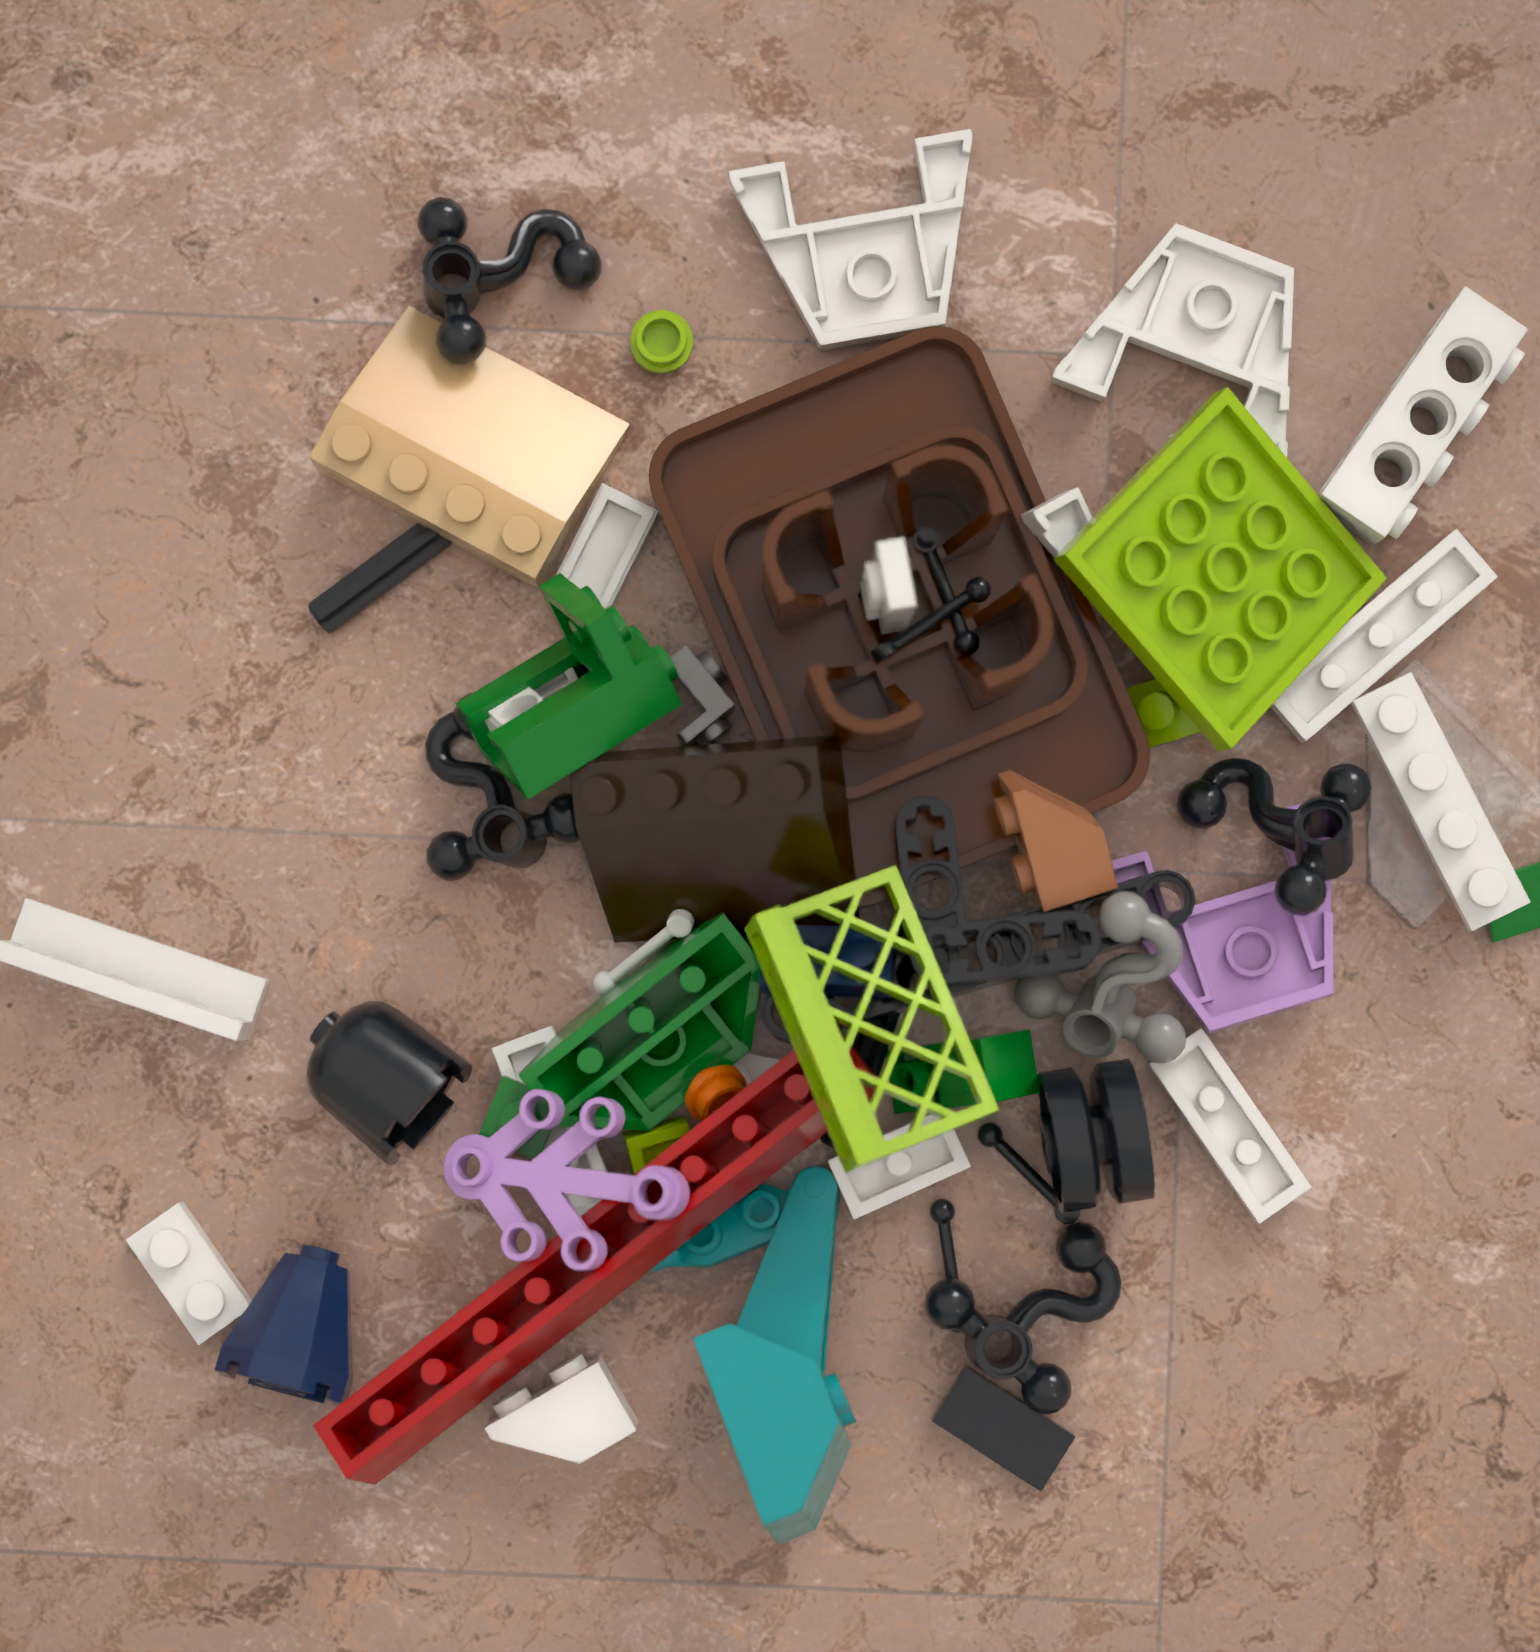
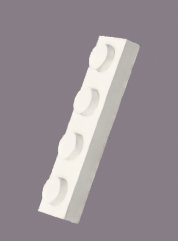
M1455 529L1352 616L1270 706L1271 709L1301 743L1306 742L1498 576L1462 534Z
M1412 672L1352 701L1351 705L1467 930L1469 932L1474 931L1531 903Z

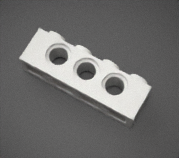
M1466 286L1450 300L1317 493L1348 531L1372 547L1384 539L1387 534L1397 539L1405 530L1418 510V507L1410 502L1423 482L1431 488L1436 484L1454 458L1452 454L1446 451V448L1457 432L1460 431L1468 436L1487 411L1490 404L1482 400L1481 397L1492 381L1496 380L1500 384H1504L1525 355L1523 351L1517 348V345L1528 331V328ZM1447 357H1460L1470 365L1472 370L1470 383H1460L1450 377L1446 369ZM1422 407L1434 415L1437 422V430L1434 435H1424L1413 427L1410 420L1412 408ZM1386 458L1398 465L1402 475L1399 487L1385 486L1377 479L1374 472L1376 459Z

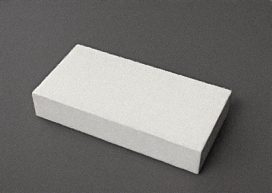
M602 483L557 574L561 573L580 589L588 586L597 596L603 608L606 609L611 605L614 606L660 515L658 510Z

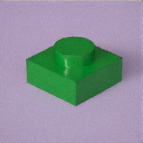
M506 1075L502 1077L479 1135L490 1138L519 1114L520 1102L530 1092L523 1082ZM538 1101L534 1113L537 1120L541 1122L547 1118L549 1113ZM552 1129L537 1131L516 1152L534 1159L544 1151Z

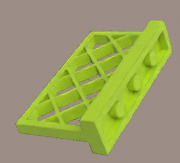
M896 865L783 908L777 906L754 915L744 928L845 1174L999 1111ZM884 886L896 911L888 932L854 917L862 894ZM850 899L845 913L831 907ZM817 913L840 924L828 955L803 944L794 920ZM900 924L908 940L896 936ZM848 928L883 943L871 973L836 959ZM891 947L916 958L921 974L913 992L879 978ZM811 961L823 966L818 978ZM831 970L866 985L853 1016L829 1006L823 988ZM926 985L933 1001L922 997ZM874 989L908 1003L896 1035L862 1021ZM917 1008L940 1017L947 1034L939 1054L905 1040ZM836 1022L848 1027L844 1039ZM857 1031L891 1046L879 1078L856 1069L848 1052ZM952 1046L959 1063L948 1059ZM900 1050L934 1065L922 1097L888 1083ZM943 1069L967 1079L977 1105L956 1113L931 1102ZM862 1084L874 1089L870 1101H868ZM883 1093L917 1108L908 1132L885 1141L874 1115ZM926 1112L941 1118L921 1127Z

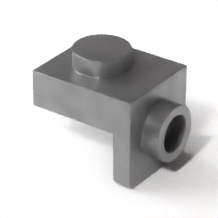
M685 645L670 658L678 672V681L704 713L677 734V738L683 746H692L696 742L699 745L713 744L733 726L727 717L735 711V704L720 687L729 679L705 650L695 657Z

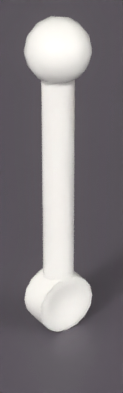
M684 909L674 910L670 914L664 929L611 971H601L596 974L593 979L595 991L600 995H604L618 984L617 981L674 936L681 938L689 935L694 925V918L691 913Z

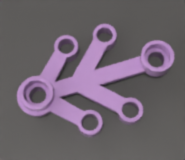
M535 1089L528 1092L522 1098L519 1114L490 1138L484 1135L471 1134L458 1139L448 1150L444 1162V1174L451 1190L464 1199H481L503 1232L501 1235V1248L509 1259L514 1261L536 1260L545 1250L546 1235L538 1224L527 1222L505 1185L524 1187L529 1190L563 1240L561 1247L562 1258L566 1265L574 1270L589 1271L601 1266L607 1255V1245L599 1233L589 1230L565 1193L633 1203L639 1214L648 1219L669 1220L677 1217L684 1211L690 1196L689 1185L684 1175L674 1168L650 1166L641 1170L637 1176L568 1167L602 1138L614 1137L622 1130L625 1123V1113L622 1106L613 1099L595 1097L588 1100L580 1111V1121L532 1161L509 1159L537 1131L553 1129L563 1119L565 1108L561 1097L552 1091ZM545 1098L549 1103L550 1110L547 1118L540 1122L535 1116L534 1109L536 1103L540 1099ZM606 1106L610 1112V1122L606 1128L600 1130L596 1126L594 1118L596 1111L600 1107ZM475 1155L480 1161V1171L475 1178L471 1179L467 1174V1163L469 1158ZM657 1180L662 1185L663 1196L657 1204L653 1205L649 1202L646 1192L649 1184ZM523 1229L528 1231L531 1237L530 1248L525 1253H521L516 1245L517 1235ZM583 1238H586L592 1246L591 1257L585 1263L578 1258L576 1252L577 1245Z

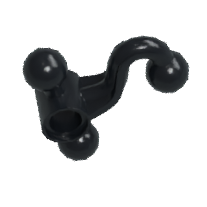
M446 197L431 199L423 206L418 215L417 225L421 235L434 246L428 251L423 261L424 298L427 306L436 315L445 318V321L440 325L436 333V345L441 355L453 364H469L476 361L486 347V334L481 324L472 318L470 313L475 310L480 300V294L504 288L513 284L525 274L539 237L547 234L553 235L560 240L561 247L553 257L552 269L558 282L566 288L581 291L591 287L598 280L602 272V261L596 248L586 242L580 225L571 216L558 210L541 209L529 213L520 220L511 236L507 255L504 259L478 260L477 255L468 246L459 242L467 230L468 219L462 206L453 199ZM454 273L463 276L467 282L457 288H446L440 285L437 279L442 275Z
M468 693L467 695H465L464 697H462L461 699H459V701L462 700V699H464L465 697L469 696V695L472 694V693ZM457 706L453 712L438 719L430 729L425 743L426 760L432 772L443 782L456 786L482 789L486 795L488 807L475 819L472 836L467 837L464 833L458 831H446L432 839L427 848V863L432 872L440 879L447 881L459 880L471 872L477 860L484 858L516 869L527 868L536 863L544 854L547 838L553 837L556 841L563 843H572L580 840L576 830L572 792L557 795L549 801L544 813L534 816L516 809L511 789L505 777L493 766L480 762L460 761L452 757L450 747L455 738L463 735L466 739L475 741ZM516 822L519 828L517 844L513 849L504 852L500 842L502 831L508 824Z
M1230 758L1215 763L1207 768L1200 779L1190 782L1183 787L1178 795L1177 811L1185 824L1197 829L1213 827L1225 816L1227 799L1222 791L1225 786L1231 783H1241L1247 787L1248 805L1253 823L1267 838L1295 852L1297 865L1285 869L1277 878L1274 892L1283 910L1292 915L1300 916L1316 912L1326 898L1327 886L1325 881L1340 877L1351 867L1354 857L1351 813L1362 809L1369 800L1372 789L1370 779L1364 769L1354 764L1341 763L1331 767L1324 774L1320 786L1321 797L1307 800L1298 809L1281 808L1274 806V788L1270 775L1261 765L1251 760ZM1321 837H1329V838H1332V839L1324 840V841H1323V840H1315L1316 838H1321Z
M1078 1222L1069 1225L1060 1233L1056 1243L1058 1260L1064 1268L1073 1273L1084 1274L1090 1272L1095 1278L1096 1289L1088 1297H1079L1061 1290L1044 1288L1029 1293L1018 1302L1006 1318L1001 1315L992 1314L982 1316L975 1309L973 1292L967 1284L958 1279L947 1278L938 1281L930 1287L925 1298L924 1307L927 1317L931 1322L941 1329H959L966 1335L964 1346L971 1362L994 1378L1009 1379L1014 1377L1022 1384L1021 1392L1024 1402L1031 1410L1038 1414L1049 1415L1064 1408L1071 1397L1072 1386L1069 1376L1061 1367L1050 1363L1038 1365L1031 1358L1033 1347L1030 1336L1027 1334L1028 1330L1042 1315L1046 1314L1081 1323L1100 1320L1113 1310L1120 1297L1122 1281L1118 1267L1106 1253L1104 1236L1098 1228L1089 1223ZM1007 1330L1013 1341L1009 1356L1001 1362H988L983 1351L987 1337L995 1331Z

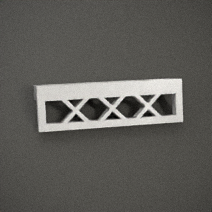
M29 898L24 900L11 940H0L1 962L234 1041L250 1040L270 983V979Z

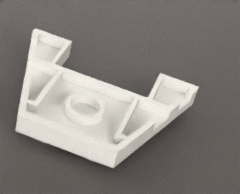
M971 129L915 138L914 150L924 204L809 224L796 225L784 161L728 171L729 183L734 195L820 351L901 337L930 326L945 327L972 145Z
M1175 223L1104 312L1098 316L1080 341L1055 368L1050 382L1103 402L1125 345L1129 342L1247 387L1249 392L1243 406L1287 457L1286 420L1287 412L1289 411L1290 395L1288 367L1289 350L1291 349L1294 268Z

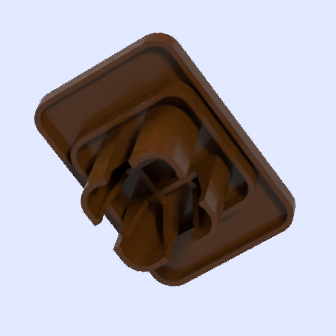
M944 326L921 328L680 428L668 435L657 447L649 468V484L652 497L754 740L829 735L837 736L841 740L856 880L895 865L901 876L896 837V818L901 807L912 798L933 796L943 801L949 807L955 822L960 869L1017 846L1014 834L1005 836L996 814L994 798L1003 796L998 773L1011 770L1086 808L1090 814L1126 799L1141 785L1150 763V747L1146 733L1089 600L1055 562L1053 555L1022 520L1021 514L1046 502L987 362L979 347L967 335ZM921 527H931L938 533L939 543L936 550L955 597L964 592L967 582L975 577L986 579L991 586V594L986 601L981 603L971 602L961 609L968 629L975 632L979 637V648L972 655H962L957 652L954 646V639L957 634L950 617H948L885 660L876 663L870 652L902 631L881 635L879 619L867 621L860 589V582L863 581L862 573L865 572L864 563L872 562L876 542L904 537L916 600V608L908 627L912 626L944 605L925 555L917 552L913 546L915 532ZM929 810L918 811L916 822L906 825L907 833H918L922 857L908 856L910 867L927 860L950 862L947 851L936 856L934 854V831L944 829L943 821H933ZM935 873L923 875L916 881L913 889L943 876ZM884 886L862 894L858 906L869 907L889 900L890 897L886 887Z

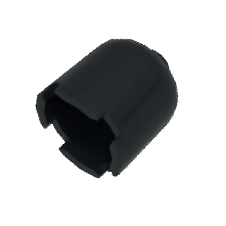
M367 1001L350 1008L341 1016L333 1011L318 1024L310 1037V1042L315 1045V1048L308 1060L306 1080L310 1093L323 1108L386 1164L394 1165L399 1161L400 1157L396 1150L403 1142L413 1150L417 1148L451 1109L454 1101L445 1094L455 1078L461 1083H466L469 1080L472 1065L400 1010L384 1002Z

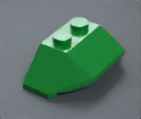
M722 912L691 930L689 935L677 938L667 944L567 1023L519 1072V1078L530 1091L535 1089L555 1092L561 1097L565 1112L558 1126L573 1127L580 1121V1111L583 1105L592 1098L602 1097L613 1099L622 1106L625 1113V1123L622 1129L650 1131L685 1103L686 1092L692 1080L699 1072L709 1067L733 1065L751 1051L760 991V966L753 949ZM545 1098L540 1099L539 1102L549 1113L548 1101ZM602 1106L596 1111L594 1120L598 1128H606L610 1122V1112L606 1106Z

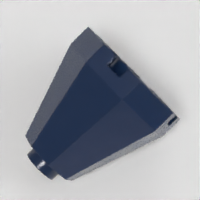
M302 1245L300 1255L284 1253L222 1343L214 1370L220 1375L235 1379L236 1374L249 1378L248 1384L314 1402L324 1403L327 1391H329L327 1399L335 1406H339L348 1399L353 1384L350 1272L348 1269L337 1265L340 1255L330 1250L310 1245Z

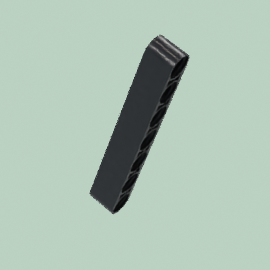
M1170 870L1156 871L1117 883V889L1043 912L1041 907L1038 906L1004 917L1066 910L1085 913L1087 909L1102 905L1108 897L1120 891L1133 892L1146 902V896L1150 890L1157 887H1165L1176 893L1180 900L1179 914L1171 919H1165L1175 930H1178L1193 912L1195 893L1190 882L1180 873ZM1074 924L1063 925L1062 935L1057 938L1056 948L1065 949L1067 959L1078 958L1080 948L1089 944L1090 940L1088 935L1077 934ZM1002 930L996 932L987 942V945L992 948L995 954V964L1000 967L1016 965L1024 956L1025 948L1021 943V938L1012 931ZM964 934L967 944L977 942L978 934ZM1110 937L1101 938V948L1097 955L1148 940L1141 937L1130 943L1115 942ZM937 938L932 940L931 950L942 974L948 972L949 961L959 959L958 955L961 949H947L944 939ZM898 949L894 985L900 987L896 980V975L901 965L910 960V955ZM1034 955L1033 964L1047 963L1044 956ZM1016 979L947 987L951 997L955 998ZM929 989L925 990L922 997L933 1001ZM765 994L761 1004V1018L767 1030L778 1041L792 1044L787 1031L780 1028L774 1022L773 1011L776 1004L772 995ZM825 996L829 1006L851 1016L854 1015L855 1011H846L838 1006L835 996ZM894 997L892 999L871 998L862 1021L870 1023L904 1013L908 1003ZM836 1022L840 1031L848 1029L847 1026Z

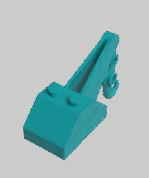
M816 1166L802 1170L796 1176L789 1190L783 1191L765 1184L757 1186L648 1271H659L666 1267L710 1268L768 1245L737 1325L726 1324L693 1338L763 1526L778 1545L816 1530L852 1445L845 1426L856 1422L836 1373L825 1377L840 1190L833 1174L825 1168Z

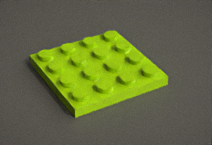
M1228 387L1214 392L1054 558L1055 562L1218 751L1232 749L1387 579Z

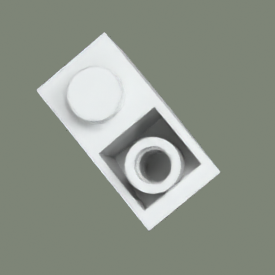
M581 1353L550 1371L548 1374L553 1383L533 1395L524 1386L496 1402L492 1407L497 1415L491 1418L485 1427L491 1440L580 1464L637 1431L639 1420L602 1355L587 1363Z

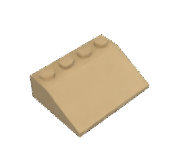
M408 306L338 403L309 458L322 474L415 524L418 523L423 527L436 531L440 536L453 542L454 545L540 590L539 585L547 579L628 432L630 424L485 347L483 353L474 362L466 365L451 363L441 355L436 345V333L442 323Z

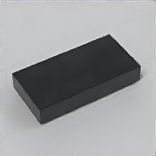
M966 1364L931 1418L932 1422L1039 1491H1042L1075 1439L1073 1433L1047 1416L1031 1410L1025 1402Z

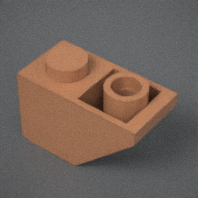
M1011 770L997 774L1003 796L994 798V806L1005 836L1014 834L1019 855L1010 857V865L1016 885L1022 895L1030 892L1043 912L1118 888L1103 828L1086 808Z

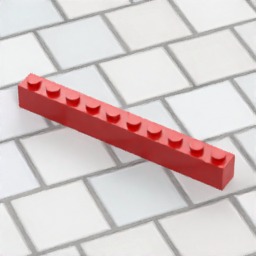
M840 1031L841 1036L844 1039L845 1035ZM852 1044L848 1053L854 1067L877 1077ZM795 1050L787 1054L633 1175L637 1176L641 1170L650 1166L671 1167L681 1172L688 1182L690 1196L686 1208L680 1215L669 1220L648 1219L637 1212L633 1203L602 1199L580 1216L589 1230L599 1233L606 1242L607 1255L601 1266L589 1271L574 1270L567 1266L561 1254L563 1240L557 1234L546 1243L545 1250L539 1258L533 1261L521 1262L314 1424V1429L346 1479L376 1485L828 1132ZM862 1084L869 1100L874 1089ZM657 1180L652 1181L647 1188L646 1194L651 1204H657L663 1196L662 1185ZM586 1238L580 1240L576 1248L577 1256L583 1263L588 1261L592 1254L591 1243Z

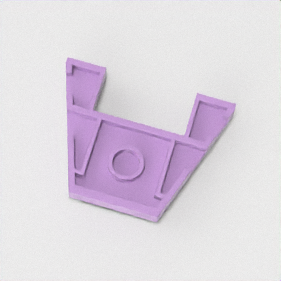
M1298 804V805H1295V806H1291V807H1288V808H1289V809H1298V807H1299L1301 804ZM1321 837V838H1316L1315 840H1323V841H1324V840H1329V839H1331V838H1329V837ZM1282 846L1289 867L1297 865L1295 852ZM1147 850L1111 861L1117 883L1154 872ZM1331 880L1325 881L1327 893L1324 903L1316 912L1306 916L1292 915L1282 909L1274 892L1276 881L1194 905L1192 914L1180 929L1176 930L1183 944L1182 960L1176 971L1166 978L1207 1034L1326 999L1334 994ZM1159 887L1147 893L1146 903L1151 913L1163 919H1171L1179 914L1180 910L1167 911ZM1151 941L1141 942V945L1148 954H1155L1157 952L1155 945Z

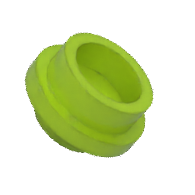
M668 310L651 311L642 316L634 325L630 336L631 351L637 363L645 370L656 374L672 373L685 365L693 350L692 331L688 323L677 313Z

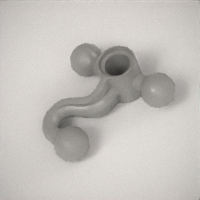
M1120 891L1111 895L1103 902L1099 912L1101 928L1115 942L1130 943L1143 937L1155 945L1157 952L1155 954L1123 953L1112 958L1102 965L1098 975L1086 981L1079 995L1065 990L1063 983L1055 974L1019 978L1015 987V1001L1021 1011L1030 1018L1045 1019L1053 1016L1055 1013L1066 1017L1063 1023L1065 1040L1074 1051L1092 1058L1106 1057L1115 1050L1120 1039L1124 1038L1135 1042L1139 1052L1150 1062L1165 1064L1174 1061L1183 1052L1186 1044L1185 1029L1179 1020L1170 1014L1155 1013L1147 1016L1145 1019L1133 1015L1137 1008V998L1133 989L1128 984L1148 983L1164 979L1175 972L1182 960L1183 944L1173 926L1167 920L1151 913L1149 906L1143 898L1133 892Z

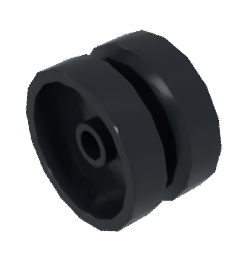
M1130 1059L1097 1063L1094 1066L1090 1075V1106L1082 1080L1072 1067L1040 1072L1037 1075L1040 1093H1038L1040 1110L1038 1115L1039 1131L1046 1168L1051 1176L1060 1212L1066 1213L1096 1207L1101 1193L1099 1166H1102L1110 1195L1118 1204L1154 1198V1164L1148 1123L1140 1085Z

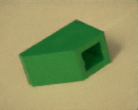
M1030 1029L969 1037L996 1102L1040 1093ZM943 1042L919 1046L939 1054ZM952 1046L948 1059L959 1063ZM900 1050L890 1074L889 1082L922 1097L934 1065ZM943 1069L931 1102L945 1108L977 1105L967 1079ZM892 1097L894 1114L916 1112V1107Z

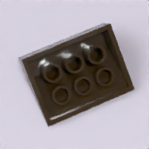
M829 735L612 751L601 754L569 774L576 830L615 943L649 941L666 927L670 914L676 909H684L691 913L694 918L692 930L723 912L742 936H747L744 928L754 915L780 906V908L789 906L856 880L841 740L837 736ZM850 899L831 907L845 913ZM857 906L854 917L860 919L859 906ZM817 913L794 920L795 925L840 926L839 923ZM674 936L670 940H676L678 937Z

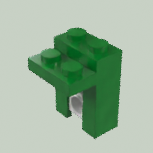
M561 573L539 585V588L564 638L456 703L481 754L528 800L682 705L672 684V681L679 677L678 672L666 651L660 645L651 648L640 630L633 624L628 627L615 607L611 605L606 609L603 608L597 596L588 586L580 589Z

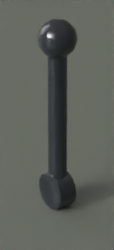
M921 527L914 534L913 546L917 552L925 555L945 604L955 598V594L936 550L939 536L933 528ZM960 609L949 616L957 634L954 639V646L960 654L972 655L978 650L980 640L975 632L968 629Z
M982 577L970 579L966 584L964 592L895 637L879 645L870 654L876 663H879L969 603L986 601L991 594L989 582Z
M988 1122L980 1127L978 1130L980 1143L985 1147H994L1054 1207V1215L1058 1221L1069 1225L1078 1220L1080 1210L1066 1213L1060 1212L1054 1189L1003 1139V1132L999 1125Z
M939 1199L931 1205L930 1215L938 1223L946 1279L959 1280L950 1222L954 1218L955 1208L950 1201ZM959 1329L951 1330L955 1333H961Z

